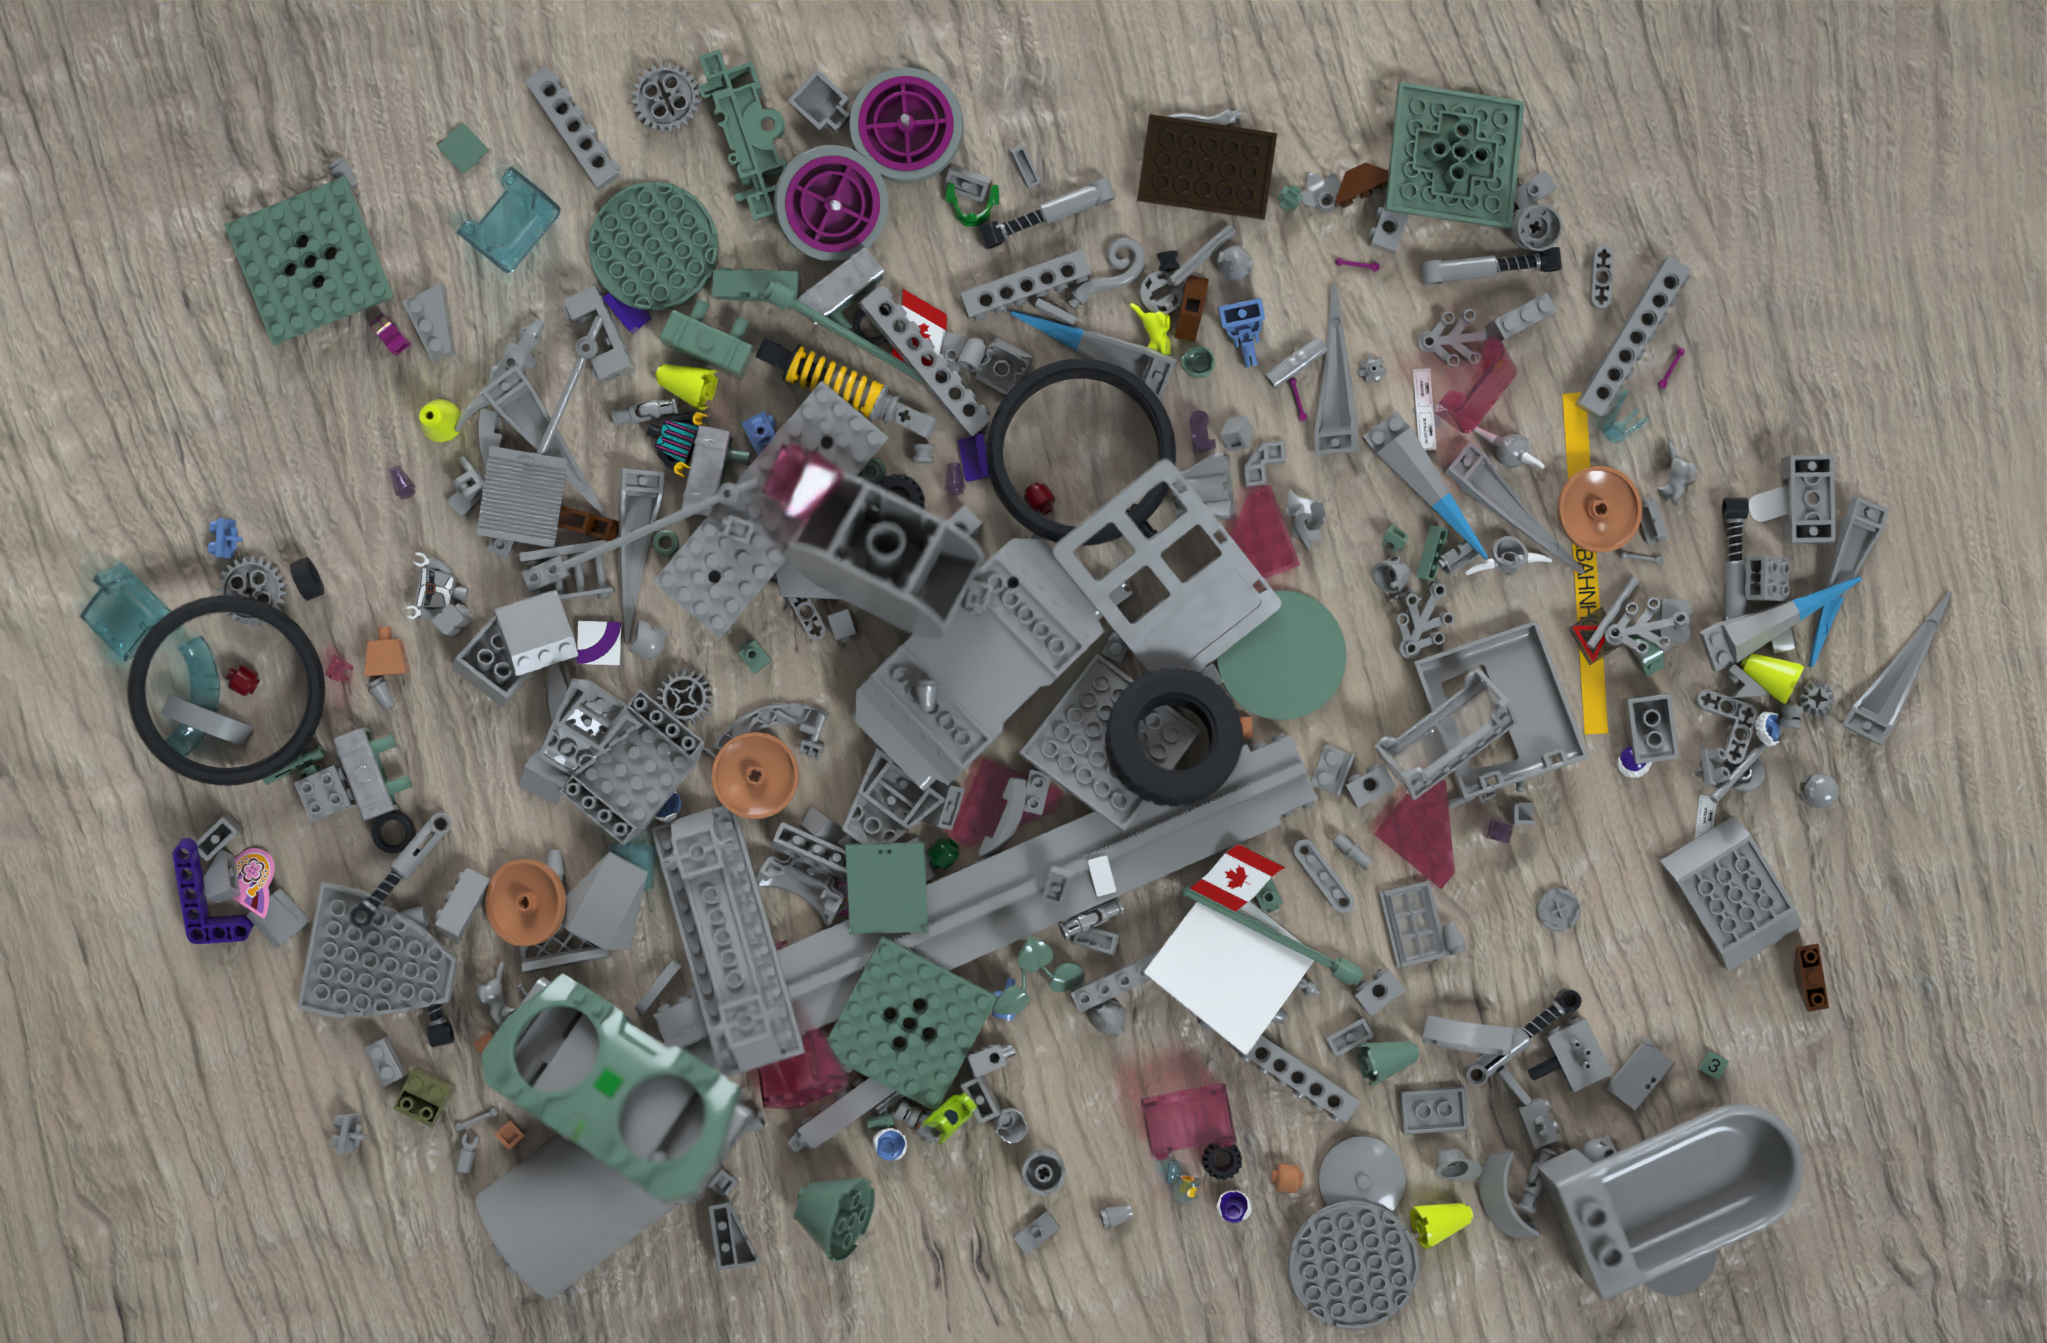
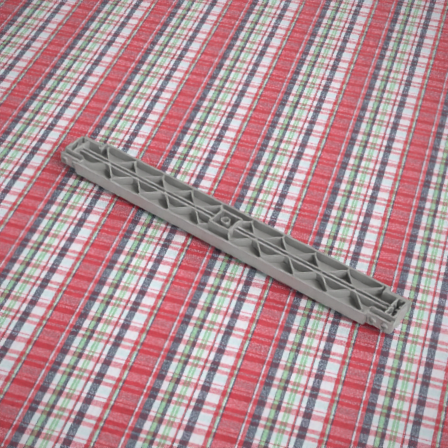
M1284 733L1272 737L1273 742L1265 745L1263 741L1252 746V751L1249 750L1247 744L1242 745L1240 757L1233 772L1213 795L1195 804L1181 805L1180 807L1160 806L1153 804L1154 802L1151 801L1147 802L1124 833L1098 813L1092 811L926 884L928 933H860L849 935L850 925L849 919L778 949L777 953L801 1036L838 1019L882 936L947 970H952L1282 824L1279 818L1280 815L1285 818L1294 814V809L1300 806L1303 809L1313 806L1315 804L1314 800L1319 798L1312 789L1313 785L1296 749L1297 745L1291 735L1285 736ZM1107 855L1116 892L1098 897L1088 860ZM1052 865L1073 872L1062 905L1041 899ZM694 986L689 989L692 995L691 998L687 994L676 999L678 1003L675 1005L664 1004L657 1008L658 1012L653 1017L657 1019L658 1028L663 1037L665 1047L677 1046L712 1069H715L718 1066Z

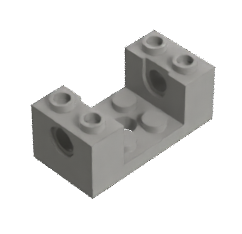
M596 286L563 300L566 306L562 308L567 319H570L571 322H576L578 326L595 319L596 316L604 319L601 328L607 332L608 335L604 337L612 350L590 359L592 362L590 370L594 378L608 384L637 370L607 303Z
M1790 455L1781 458V480H1789V521L1782 523L1783 545L1836 542L1834 455ZM1809 493H1814L1817 496L1816 504L1810 505L1807 502V495Z

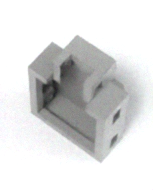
M817 69L788 100L789 105L820 133L827 126L837 133L850 119V114L844 110L845 106L850 102L849 98Z

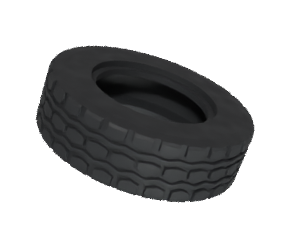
M1165 668L1146 673L1145 676H1140L1124 689L1110 713L1105 732L1106 753L1110 760V766L1113 772L1117 774L1116 777L1123 785L1127 786L1130 792L1134 795L1137 794L1140 796L1139 798L1147 802L1151 801L1154 802L1153 804L1160 806L1169 805V807L1195 804L1219 790L1233 772L1240 757L1243 744L1241 717L1230 695L1228 696L1226 691L1219 684L1217 685L1214 680L1207 676H1202L1201 673L1193 670L1187 671V669ZM1165 705L1182 706L1194 712L1202 720L1208 732L1209 748L1206 757L1197 765L1184 770H1169L1153 763L1143 752L1138 737L1139 723L1147 713Z

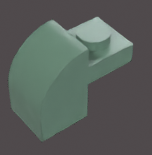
M1638 635L1629 636L1636 642L1645 641L1649 645V652L1645 656H1639L1635 650L1628 647L1637 657L1642 672L1647 677L1665 667L1662 658L1664 654L1656 645ZM1640 646L1638 650L1644 651L1646 647Z

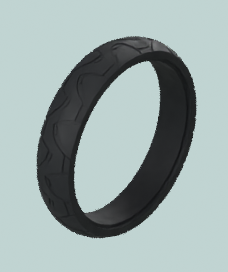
M1075 358L1053 362L1036 369L1020 380L1008 392L998 406L990 424L986 445V458L991 483L997 496L1011 516L1021 525L1038 536L1053 542H1059L1078 526L1054 522L1031 509L1012 486L1007 475L1003 457L1004 440L1012 418L1021 405L1037 391L1053 383L1070 379H1091L1115 386L1132 397L1148 416L1157 438L1158 462L1167 459L1174 466L1176 463L1174 431L1161 401L1140 378L1126 369L1109 362ZM1165 481L1159 482L1150 489L1143 499L1126 513L1137 527L1146 522L1162 503L1170 487ZM1109 522L1080 546L1103 544L1124 535L1113 522Z
M220 595L200 598L177 607L150 629L139 644L133 657L127 683V698L130 716L139 737L160 762L177 774L191 780L211 785L231 786L252 783L271 776L299 756L312 739L322 717L325 702V681L318 653L309 637L295 621L282 611L262 601L241 596ZM224 612L240 613L258 618L280 631L298 652L308 680L306 709L297 730L287 743L277 752L259 762L232 768L207 766L178 753L162 738L156 729L146 702L148 669L156 650L167 636L176 628L194 618Z

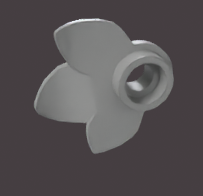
M1310 173L1306 182L1308 190L1300 193L1303 196L1302 202L1309 207H1317L1321 212L1332 211L1336 207L1335 199L1340 187L1338 176L1332 173L1324 180L1320 176ZM1326 198L1330 201V204L1324 205L1322 200Z

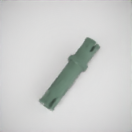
M318 745L309 751L301 752L290 764L262 780L266 785H269L301 768L305 769L313 762L325 758V751L321 745Z

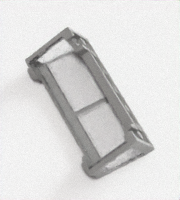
M1479 668L1465 677L1464 689L1395 739L1392 736L1383 737L1374 745L1379 757L1413 800L1424 794L1518 724L1510 700Z

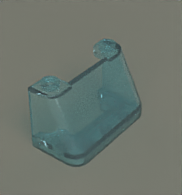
M512 166L504 173L501 180V185L506 191L479 223L473 219L467 220L456 232L505 273H510L518 267L557 220L561 212L557 203Z

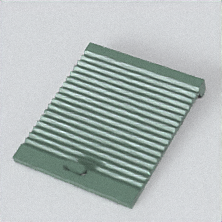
M924 842L846 844L849 935L860 933H928Z

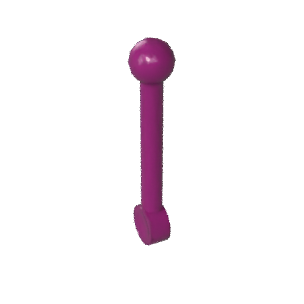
M1336 258L1335 260L1337 266L1343 264L1370 268L1374 272L1380 268V265L1376 262L1366 264L1345 261L1342 258Z
M1683 348L1677 349V355L1673 360L1671 366L1669 367L1667 373L1665 374L1663 380H1660L1658 382L1659 388H1665L1667 386L1666 381L1668 380L1671 372L1673 371L1679 358L1685 354V350Z
M1291 377L1288 382L1292 386L1300 413L1298 418L1300 421H1305L1307 414L1304 413L1296 387L1297 380Z

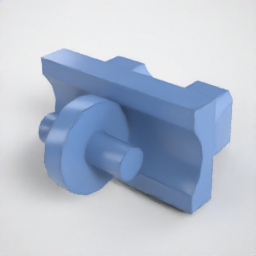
M217 518V521L210 522L209 531L211 534H216V542L208 544V553L219 558L234 559V550H236L237 542H243V537H237L238 528H236V520Z

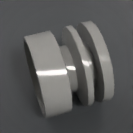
M1532 204L1522 206L1513 213L1512 228L1509 230L1510 238L1515 245L1522 249L1536 251L1550 249L1561 237L1563 228L1561 217L1556 210L1549 206ZM1530 224H1533V226L1536 227L1535 231H1532V229L1529 228Z

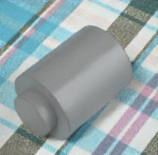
M977 337L968 339L957 364L967 371L976 372L987 350L985 342Z

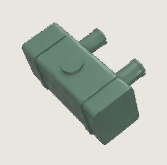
M697 299L690 317L675 310L671 312L660 336L662 345L722 371L728 376L731 375L742 380L755 352L753 345L741 340L749 325L748 321L737 317L730 334L702 323V320L710 305L700 299Z

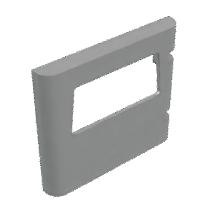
M1537 620L1414 662V669L1430 713L1447 701L1442 683L1482 665L1485 667L1488 678L1510 700L1518 724L1508 731L1518 755L1517 760L1473 769L1468 760L1452 772L1464 801L1589 758ZM1494 691L1497 697L1501 699V697ZM1452 714L1440 723L1442 727L1438 726L1440 732L1436 728L1445 754L1452 749L1446 734L1455 746L1462 742ZM1558 755L1561 762L1551 765L1549 758ZM1495 777L1497 784L1487 787L1485 780Z

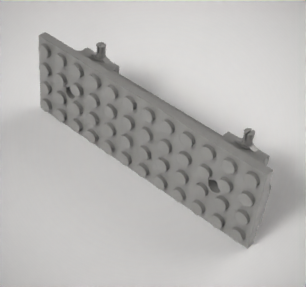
M821 381L735 483L738 486L758 477L761 485L742 493L739 502L735 505L719 503L656 577L653 583L721 638L786 561L785 551L819 494L827 476L831 473H845L856 477L889 437ZM730 490L725 495L727 498L731 496ZM729 515L755 523L749 544L724 537V532L720 531L723 519H728Z
M720 806L651 828L719 1074L727 1078L806 1053L739 816L730 812L726 807Z

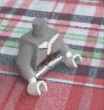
M419 552L415 553L421 556L422 559L419 563L412 562L417 566H421L415 606L405 607V609H411L413 615L405 616L406 619H414L416 617L434 618L438 613H442V610L448 604H455V599L467 600L469 589L458 586V578L454 577V572L443 561L426 557Z

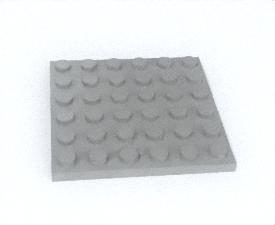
M1097 653L1020 751L1019 755L1124 833L1146 805L1147 801L1139 798L1140 796L1137 794L1134 795L1130 792L1127 786L1123 785L1116 777L1117 774L1113 772L1106 753L1105 732L1115 702L1124 689L1131 685L1134 680ZM1165 705L1153 709L1142 718L1139 723L1138 737L1143 752L1153 763L1162 768L1172 770L1200 734L1201 729L1171 707Z

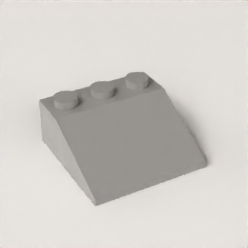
M556 589L494 609L509 669L516 676L578 656L574 637Z
M495 615L458 654L452 666L454 671L502 708L514 697L533 673L531 671L516 676L509 669Z

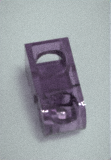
M1200 410L1195 411L1189 420L1194 453L1216 449L1215 439L1209 440L1207 425L1209 417L1206 412Z
M1491 819L1486 838L1508 844L1510 843L1514 826Z

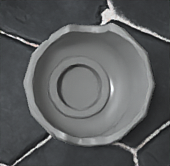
M1011 1107L1003 1109L1000 1115L995 1117L993 1124L997 1136L1010 1144L1022 1140L1028 1130V1124L1024 1119V1115L1019 1110Z

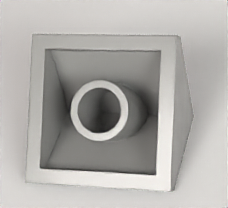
M538 747L524 766L518 786L557 805L563 795L559 791L571 776L538 756L540 747Z

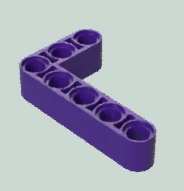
M183 838L173 850L172 857L187 939L193 944L245 941L254 928V924L247 915L209 916L207 898L203 892L204 881L198 846L193 839ZM181 848L186 849L189 854L184 853ZM185 869L191 870L192 874L187 873ZM188 889L194 890L196 894L191 893ZM192 909H196L199 913L193 912ZM238 926H243L246 930H241ZM217 927L222 928L224 932L219 931ZM195 929H200L202 933L197 932Z

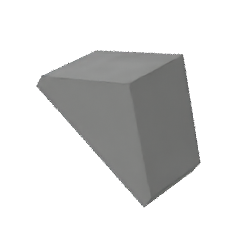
M813 806L800 823L815 837L838 846L837 842L846 834L842 831L843 827Z

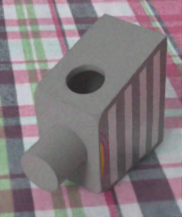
M993 1043L968 1052L964 1061L969 1074L976 1078L1006 1066L1005 1059L1016 1054L1012 1043L1002 1047L998 1043ZM994 1053L995 1059L990 1061V1055Z

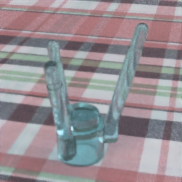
M1627 390L1623 392L1608 422L1603 426L1606 429L1603 434L1615 444L1618 441L1622 442L1625 437L1650 419L1647 416L1625 431V426L1639 412V409L1636 408L1621 424L1618 421L1613 424L1628 394Z

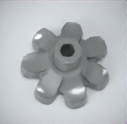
M1373 355L1367 356V362L1365 360L1359 362V366L1363 369L1358 371V375L1360 377L1366 376V383H1371L1372 379L1375 382H1380V374L1386 373V368L1381 367L1383 360L1381 358L1375 360Z

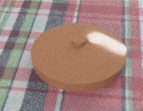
M1593 466L1578 471L1566 481L1558 497L1557 516L1562 531L1574 545L1588 552L1605 553L1621 548L1634 537L1642 518V502L1636 486L1624 473L1607 466Z
M752 732L731 739L721 748L713 763L712 785L716 796L730 812L743 818L764 819L779 813L790 803L798 787L799 770L792 751L781 740L769 734Z
M533 859L511 861L494 874L488 885L485 897L486 914L491 927L504 941L516 946H533L543 943L556 933L563 921L566 910V895L563 884L556 872L541 861Z

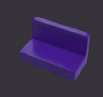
M610 293L603 297L604 301L631 334H634L652 319L646 310L625 305Z
M983 433L976 434L974 437L959 439L958 443L965 481L990 478Z

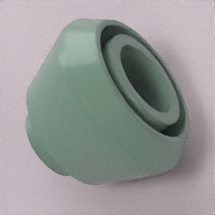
M872 457L857 477L877 486L876 483L878 481L882 482L884 480L886 468L881 460Z

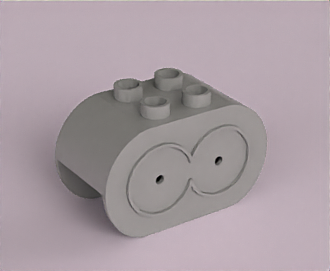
M831 473L827 476L819 494L785 551V557L794 569L820 588L902 630L932 639L943 636L984 560L980 547L957 527L863 479L845 473Z

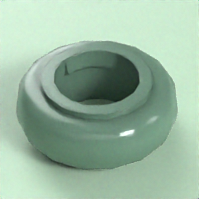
M659 531L654 536L653 547L659 555H673L678 550L679 538L673 531ZM663 537L671 538L672 546L669 549L661 548L660 541Z

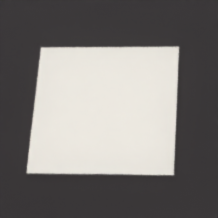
M1250 901L1237 910L1298 941ZM1196 902L1143 973L1246 1056L1314 960Z

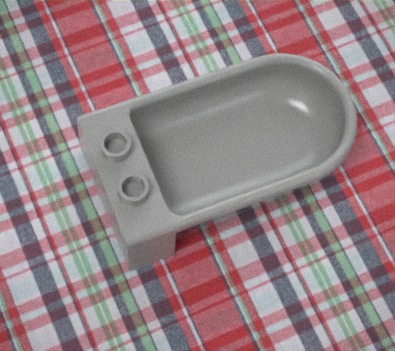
M1732 1104L1702 1114L1596 1163H1592L1580 1151L1574 1148L1537 1165V1169L1583 1281L1604 1302L1772 1225L1786 1213L1799 1192L1803 1177V1158L1795 1135L1778 1116L1758 1106Z

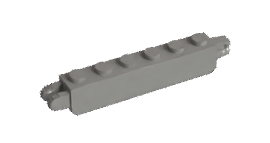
M860 1077L852 1083L853 1088L848 1092L844 1089L835 1095L836 1100L830 1105L826 1102L817 1109L818 1113L811 1117L809 1114L799 1122L801 1125L798 1127V1131L787 1143L794 1152L806 1146L817 1148L894 1093L895 1090L870 1077L866 1079Z

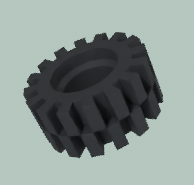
M1216 1139L1213 1143L1210 1142L1208 1147L1204 1149V1155H1202L1203 1165L1211 1177H1215L1217 1180H1227V1178L1231 1179L1234 1177L1233 1175L1239 1173V1168L1242 1167V1156L1238 1147L1232 1141ZM1221 1151L1227 1152L1231 1157L1229 1165L1224 1168H1220L1214 1163L1215 1155Z

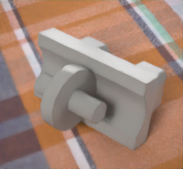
M1704 747L1700 749L1701 767L1695 770V775L1702 777L1703 783L1706 786H1715L1718 789L1723 782L1731 778L1730 771L1725 767H1721V762L1727 759V753L1724 749Z
M350 1113L335 1116L334 1125L335 1127H340L341 1132L340 1135H333L330 1146L338 1149L337 1153H354L355 1148L359 1147L360 1140L367 1139V1134L361 1132V1114Z

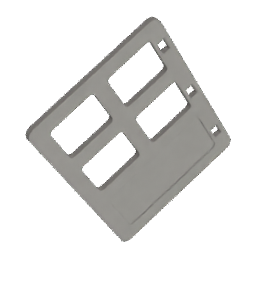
M1163 459L1057 542L1052 549L1054 557L1149 672L1165 668L1187 669V671L1200 672L1275 613L1281 606L1280 598L1173 463L1167 459ZM1177 479L1185 487L1181 492H1178L1172 485ZM1165 481L1186 506V511L1151 539H1147L1126 514V509L1159 482ZM1113 522L1134 547V552L1102 578L1095 580L1074 555V550L1106 524ZM1195 525H1201L1220 549V555L1186 582H1181L1162 559L1161 552ZM1217 530H1219L1225 538V540L1221 541L1220 543H1218V541L1213 536V534L1216 533ZM1143 566H1149L1168 589L1169 595L1138 620L1131 623L1110 599L1109 594ZM1257 580L1265 588L1259 593L1253 587Z

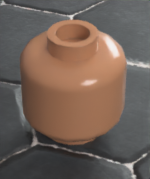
M1282 1163L1278 1165L1277 1170H1272L1271 1183H1275L1277 1191L1296 1193L1298 1189H1302L1304 1173L1300 1171L1297 1165Z

